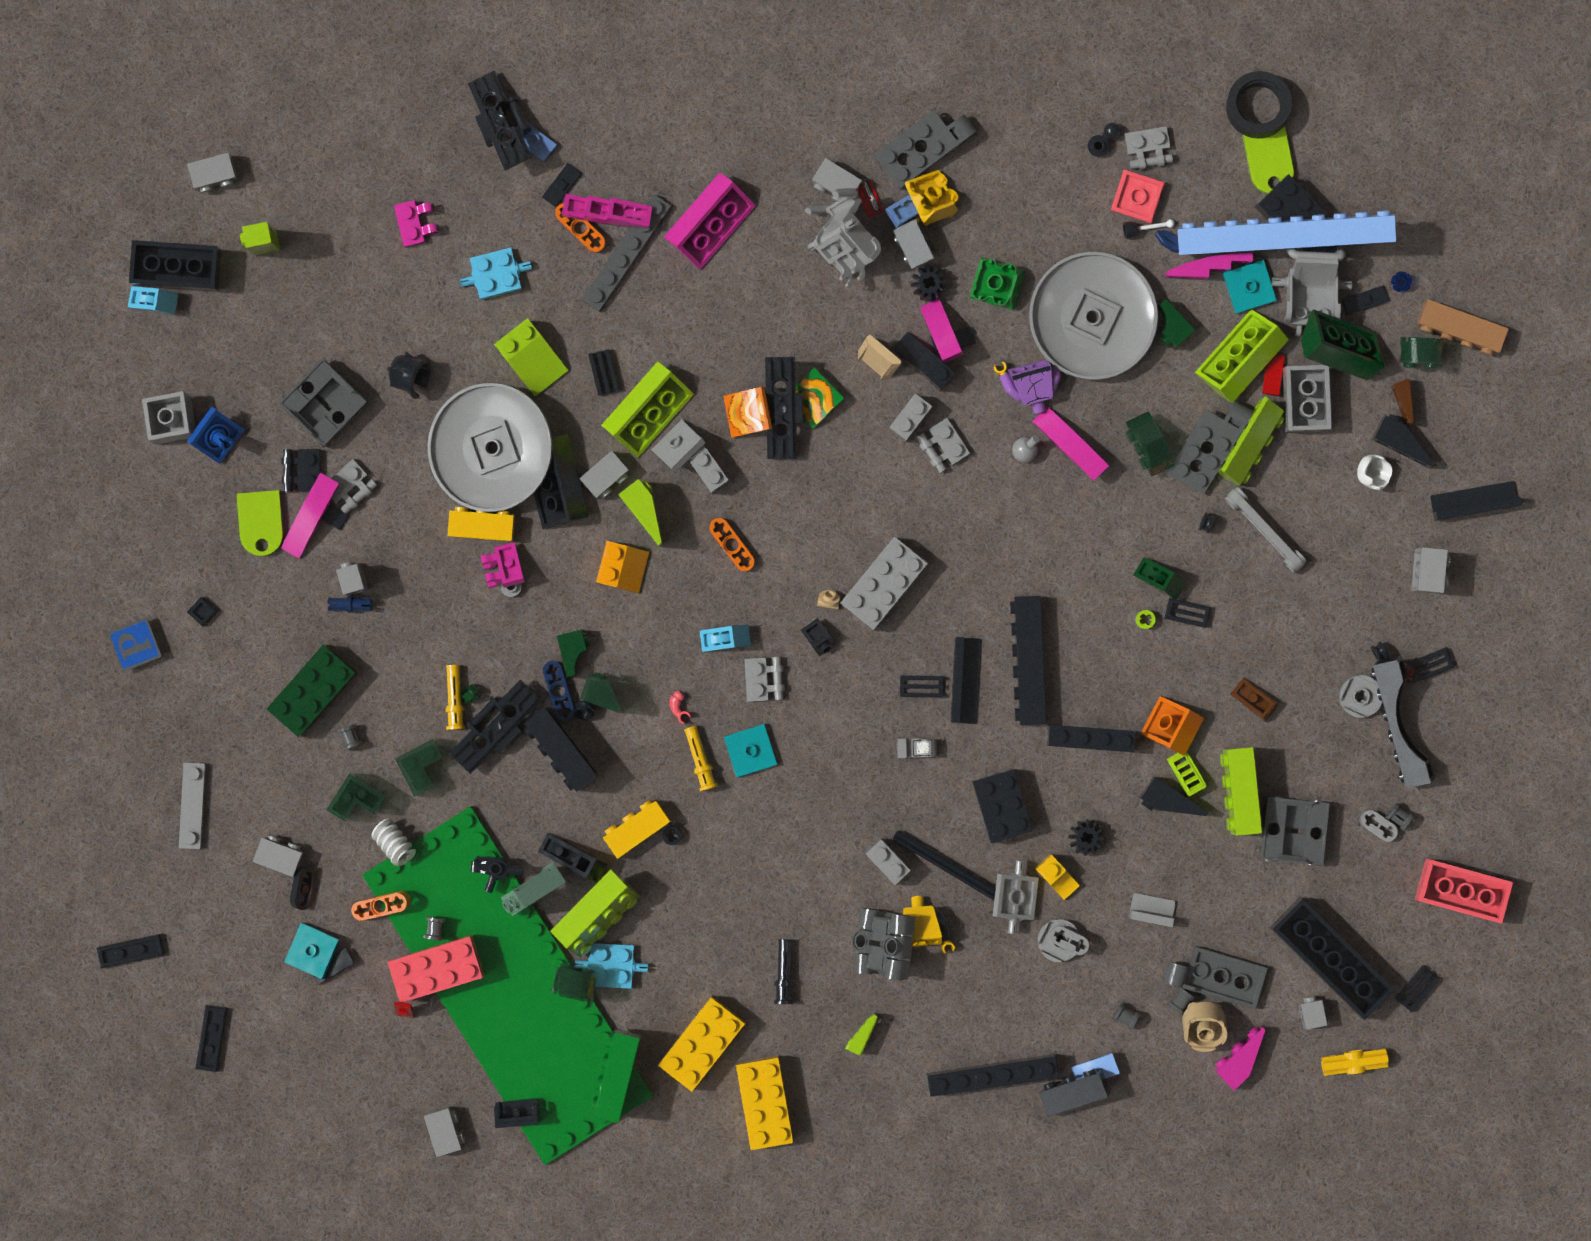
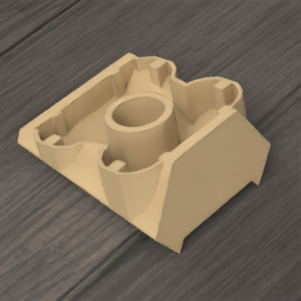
M872 335L866 337L858 350V360H863L881 376L880 380L892 377L901 366V360Z

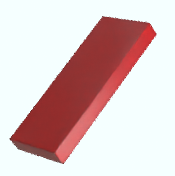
M1276 354L1266 365L1262 394L1279 396L1285 355Z
M394 1001L396 1016L414 1017L411 1003Z

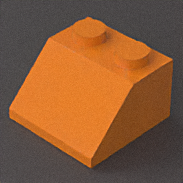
M1160 696L1140 734L1185 756L1204 718Z

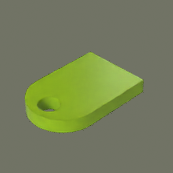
M1285 127L1267 138L1257 139L1242 135L1250 177L1253 185L1259 191L1268 194L1272 190L1268 185V180L1272 177L1277 178L1279 182L1288 174L1293 178L1294 170Z
M280 490L238 493L239 533L243 547L251 554L257 556H267L274 553L283 541ZM261 539H265L268 542V548L265 551L257 549V542Z

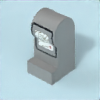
M897 739V758L937 756V739Z

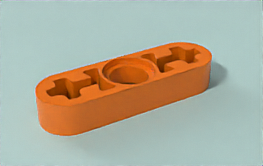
M563 203L558 205L555 210L557 219L589 251L593 253L601 252L606 244L604 237L588 221L575 219L571 226H568L567 223L570 220L567 217H560ZM579 222H583L587 226L583 234H578L574 230L575 225ZM590 230L594 232L590 235L595 240L601 239L599 242L601 246L599 248L597 246L592 248V242L589 238L586 241L582 239L589 234Z
M722 518L714 519L709 526L711 534L740 571L747 572L751 570L754 566V558L726 520ZM716 522L719 524L724 523L723 530L726 534L728 531L732 533V535L725 537L723 542L719 539L723 537L719 531L716 533L713 531L716 528L714 525ZM727 540H737L738 548L735 551H729L726 548ZM741 548L745 550V552L741 553L743 557L751 559L749 561L750 566L747 568L746 566L741 567L739 565L741 560L738 556L735 559L732 557Z
M402 890L356 902L352 906L351 912L353 917L359 921L372 919L407 909L411 904V898L407 892ZM398 898L403 899L404 903H396L392 905V901H395ZM378 900L385 903V911H380L377 908ZM370 906L371 909L365 913L359 911L360 907L367 908Z

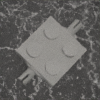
M1016 860L1015 873H997L993 916L1009 920L1008 933L1017 934L1018 921L1024 919L1034 920L1039 878L1023 874L1025 861Z

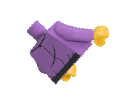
M1046 359L1009 369V373H1006L1007 366L1005 362H1002L1004 366L1002 371H998L994 365L995 373L1000 375V381L1005 391L1014 400L1022 401L1023 405L1032 404L1034 413H1041L1046 410L1044 400L1053 398V392L1057 389L1061 378L1060 370L1051 365Z

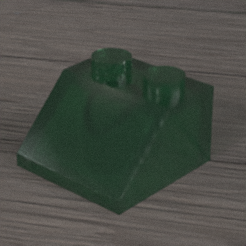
M594 672V675L588 674L580 699L622 714L624 709L612 683L607 681L608 676Z

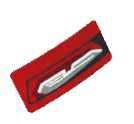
M871 180L862 183L857 191L868 218L884 213Z

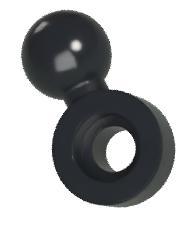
M1114 122L1108 123L1104 127V134L1102 136L1096 135L1089 140L1088 151L1091 155L1101 157L1107 153L1109 149L1108 141L1116 139L1120 135L1121 129L1119 125ZM1101 142L1102 149L1096 150L1094 144Z

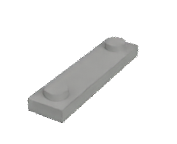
M183 763L179 848L201 849L206 764Z

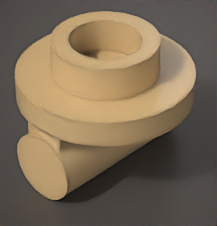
M833 590L822 591L819 594L817 606L838 609L840 596Z

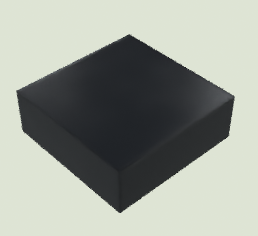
M200 597L187 611L202 627L218 612L203 597Z

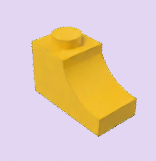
M1051 854L1035 868L1063 900L1080 886Z

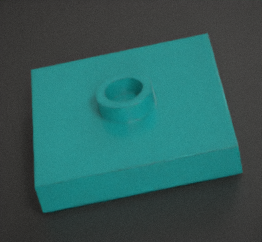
M1264 260L1222 273L1235 314L1277 301Z
M764 724L724 737L736 777L777 765Z
M300 923L284 962L320 979H324L340 939L305 923Z

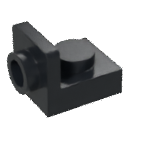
M818 618L801 629V632L818 656L830 652L833 646L836 645Z

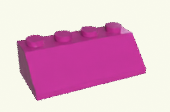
M719 172L667 232L664 238L701 270L756 205L733 181Z

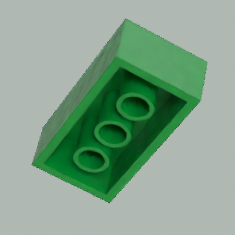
M620 1029L610 1033L606 1046L610 1048L609 1054H605L601 1066L602 1069H605L604 1075H600L596 1090H600L599 1096L594 1097L591 1111H595L593 1117L619 1123L641 1038L640 1034Z

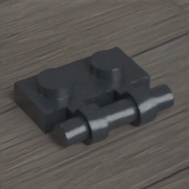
M283 449V458H281L283 477H281V484L284 486V492H292V484H298V492H310L320 474V449H298V458H292V449ZM292 465H298V477H292Z

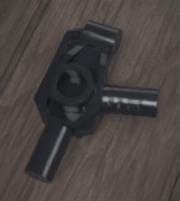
M477 856L474 861H471L470 872L489 875L484 891L492 893L497 878L504 879L507 874L523 875L524 866L508 865L504 858Z

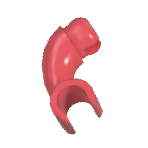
M676 691L670 697V708L679 722L686 724L681 720V715L687 714L690 718L691 715L687 711H681L680 705L684 695Z

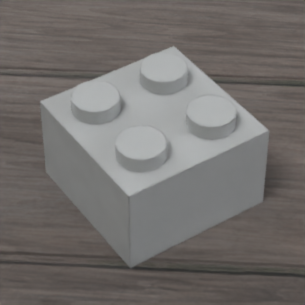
M181 391L142 399L149 442L158 445L188 439L196 429L191 395Z
M1433 548L1415 549L1411 592L1444 593V589L1448 588V576H1445L1446 568L1450 566V555H1447L1448 550Z

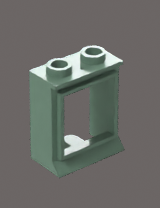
M551 862L542 868L538 875L501 897L502 905L513 916L566 881L554 862Z

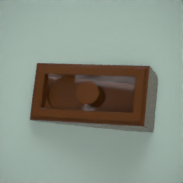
M1406 379L1392 385L1391 389L1405 425L1413 423L1410 379Z
M1242 678L1230 694L1264 722L1268 720L1278 707L1274 700L1245 678Z

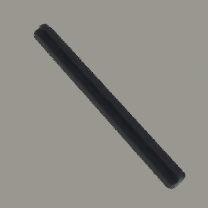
M896 831L893 836L895 842L994 901L996 888L903 832Z

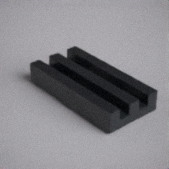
M609 349L588 354L598 396L619 391ZM604 355L607 358L614 388L609 387L602 359ZM595 357H598L605 390H601L594 362Z
M1168 598L1164 619L1206 628L1211 607ZM1172 603L1204 610L1205 615L1172 608ZM1170 612L1201 618L1203 623L1170 616Z
M1446 647L1406 663L1413 683L1454 668ZM1444 653L1445 657L1416 669L1413 668V665ZM1445 661L1448 663V665L1422 676H1416V673Z
M900 675V697L943 698V676ZM939 680V685L904 684V681ZM904 688L938 689V693H904Z
M1421 965L1395 996V999L1410 1012H1413L1439 979ZM1424 972L1426 975L1412 990V992L1406 997V999L1403 1000L1402 997L1404 996V994L1409 990V988ZM1431 978L1432 980L1429 982V984L1424 988V990L1419 994V996L1414 1000V1002L1411 1005H1409L1408 1003L1411 1001V999L1427 982V980Z

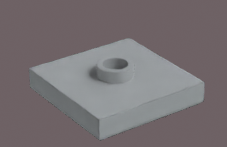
M681 420L651 450L674 472H677L705 444V441Z

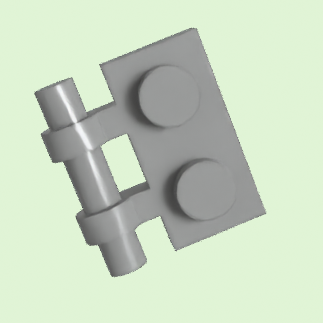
M1167 126L1124 134L1127 155L1136 154L1137 160L1129 161L1130 169L1139 168V170L1146 169L1147 166L1158 165L1160 167L1165 166V163L1173 162L1172 154L1163 155L1162 152L1163 149L1170 148ZM1155 151V157L1144 158L1143 153Z
M948 418L929 429L933 436L929 440L924 433L916 437L921 444L920 448L922 451H926L931 459V465L936 467L939 473L947 469L943 463L944 460L948 459L951 465H954L970 454ZM938 443L944 453L938 456L932 445Z
M354 459L331 478L340 484L332 500L336 504L342 498L346 501L340 508L345 514L351 509L355 510L358 507V503L364 497H369L373 493L372 490L377 486L372 479L366 485L363 483L362 480L368 474ZM355 486H358L361 490L351 498L348 493Z
M772 657L773 666H766V658L744 659L747 702L767 701L768 692H774L775 700H783L785 684L782 685L784 667L781 665V657ZM773 672L774 685H767V673Z

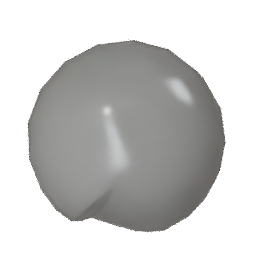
M1033 435L1031 438L1022 437L1017 439L1012 447L1014 458L1021 463H1028L1034 460L1038 453L1037 443L1040 441V438L1037 435Z

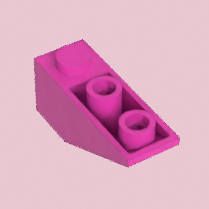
M1262 1026L1252 1028L1247 1033L1248 1038L1243 1043L1241 1041L1236 1043L1231 1049L1232 1053L1227 1058L1223 1056L1215 1064L1217 1066L1214 1069L1215 1072L1233 1090L1239 1087L1251 1074L1265 1033V1029Z

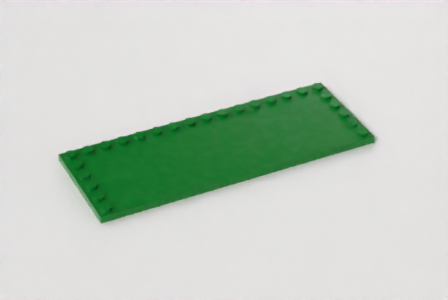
M470 806L411 843V849H416V853L406 864L395 866L388 858L362 874L374 896L401 890L410 895L411 904L407 909L387 915L410 953L473 935L485 976L481 979L438 991L436 994L504 1101L538 1098L541 1122L536 1125L520 1127L543 1164L546 1165L612 1123V1121L593 1117L595 1111H591L594 1097L599 1096L600 1090H596L600 1075H604L605 1069H602L601 1066L605 1054H609L610 1048L606 1047L609 1035L614 1032L533 903L513 916L504 909L501 897L521 885L515 875L507 874L504 879L497 878L493 892L489 893L484 891L489 875L470 872L471 861H474L477 856L503 858ZM398 898L395 901H392V905L396 903H404L403 899ZM378 900V902L380 903L381 907H382L383 910L385 911V909H386L385 903H384L383 901H381V900ZM427 916L446 919L442 928V941L424 938L428 926ZM635 1065L633 1066L621 1117L654 1096Z

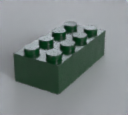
M322 645L266 710L297 737H302L358 673L327 645Z

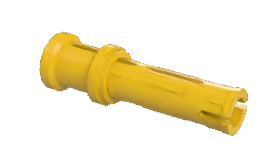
M446 665L448 706L445 708V712H448V726H446V730L466 729L465 725H463V711H465V708L461 705L460 665Z
M692 726L684 729L695 762L696 768L694 773L698 776L701 792L718 787V783L714 781L711 771L713 767L711 764H708L698 727Z

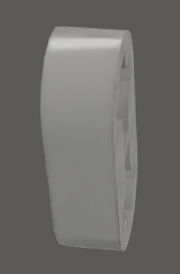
M1366 810L1360 815V824L1379 839L1390 842L1397 837L1398 830L1396 826L1377 812ZM1373 814V820L1378 823L1377 826L1371 823L1366 825L1367 820L1365 816ZM1380 826L1384 828H1389L1390 826V831L1393 833L1392 836L1384 837V832L1379 829Z
M1056 926L1050 932V939L1054 944L1074 954L1083 955L1089 949V942L1084 936L1063 926ZM1063 930V935L1069 939L1068 941L1060 939L1058 942L1054 933ZM1082 939V944L1085 945V948H1080L1076 951V946L1070 942L1071 940L1079 942Z

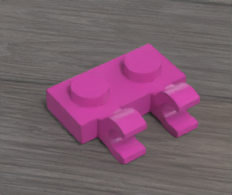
M413 200L394 205L404 247L425 243L424 236L439 233L435 223L421 226L419 216L433 212L430 202L417 206L416 201Z
M515 542L494 547L495 553L481 556L484 570L492 569L497 564L499 567L498 572L485 574L489 588L497 587L500 583L505 588L525 582Z

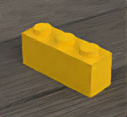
M455 507V511L449 510L447 536L513 542L515 516L510 515V511L504 510L498 511L497 514H490L489 512L477 510L476 512H468V508Z
M648 800L640 806L641 811L634 815L631 812L622 819L624 823L619 827L614 824L604 831L606 836L603 839L617 859L671 822L657 801L652 803L651 800Z

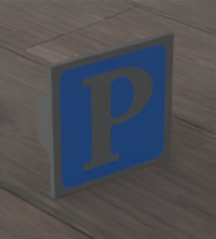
M147 617L107 632L122 672L162 657Z

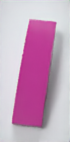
M566 194L561 216L604 224L648 228L652 206L616 198L607 200L589 195L585 198Z
M1231 253L1202 258L1166 271L1164 278L1208 279L1209 271H1230L1231 263L1251 264L1253 262V253Z
M1048 406L1044 412H1041L1032 421L1092 481L1109 466Z
M322 473L319 474L295 518L281 549L299 559L301 558L317 530L320 520L330 505V500L340 485L338 482Z

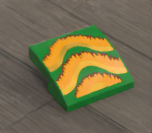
M815 368L796 385V392L805 391V399H802L803 414L806 415V422L813 429L844 399Z

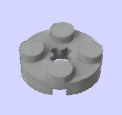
M1366 675L1352 676L1346 680L1339 691V703L1344 711L1356 718L1369 717L1376 713L1382 704L1377 695V689L1379 688L1377 681ZM1362 690L1366 700H1361L1359 703L1355 694L1360 693Z
M1053 919L1044 924L1040 929L1037 938L1038 947L1047 959L1054 962L1066 961L1073 958L1076 954L1062 947L1055 946L1050 939V932L1056 926H1063L1078 934L1079 932L1071 922L1064 919ZM1064 931L1055 932L1054 935L1058 937L1060 934L1063 935ZM1063 935L1062 939L1068 941L1069 938ZM1071 940L1070 943L1075 945V950L1078 951L1080 948L1081 941L1076 942L1074 940Z

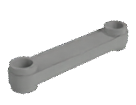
M1236 487L1227 494L1224 499L1235 511L1239 509L1285 558L1283 563L1291 572L1295 574L1305 566L1306 559L1296 549L1292 551L1246 502L1248 497L1241 489Z

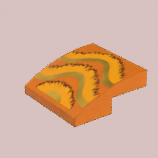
M764 387L723 396L731 438L772 429Z

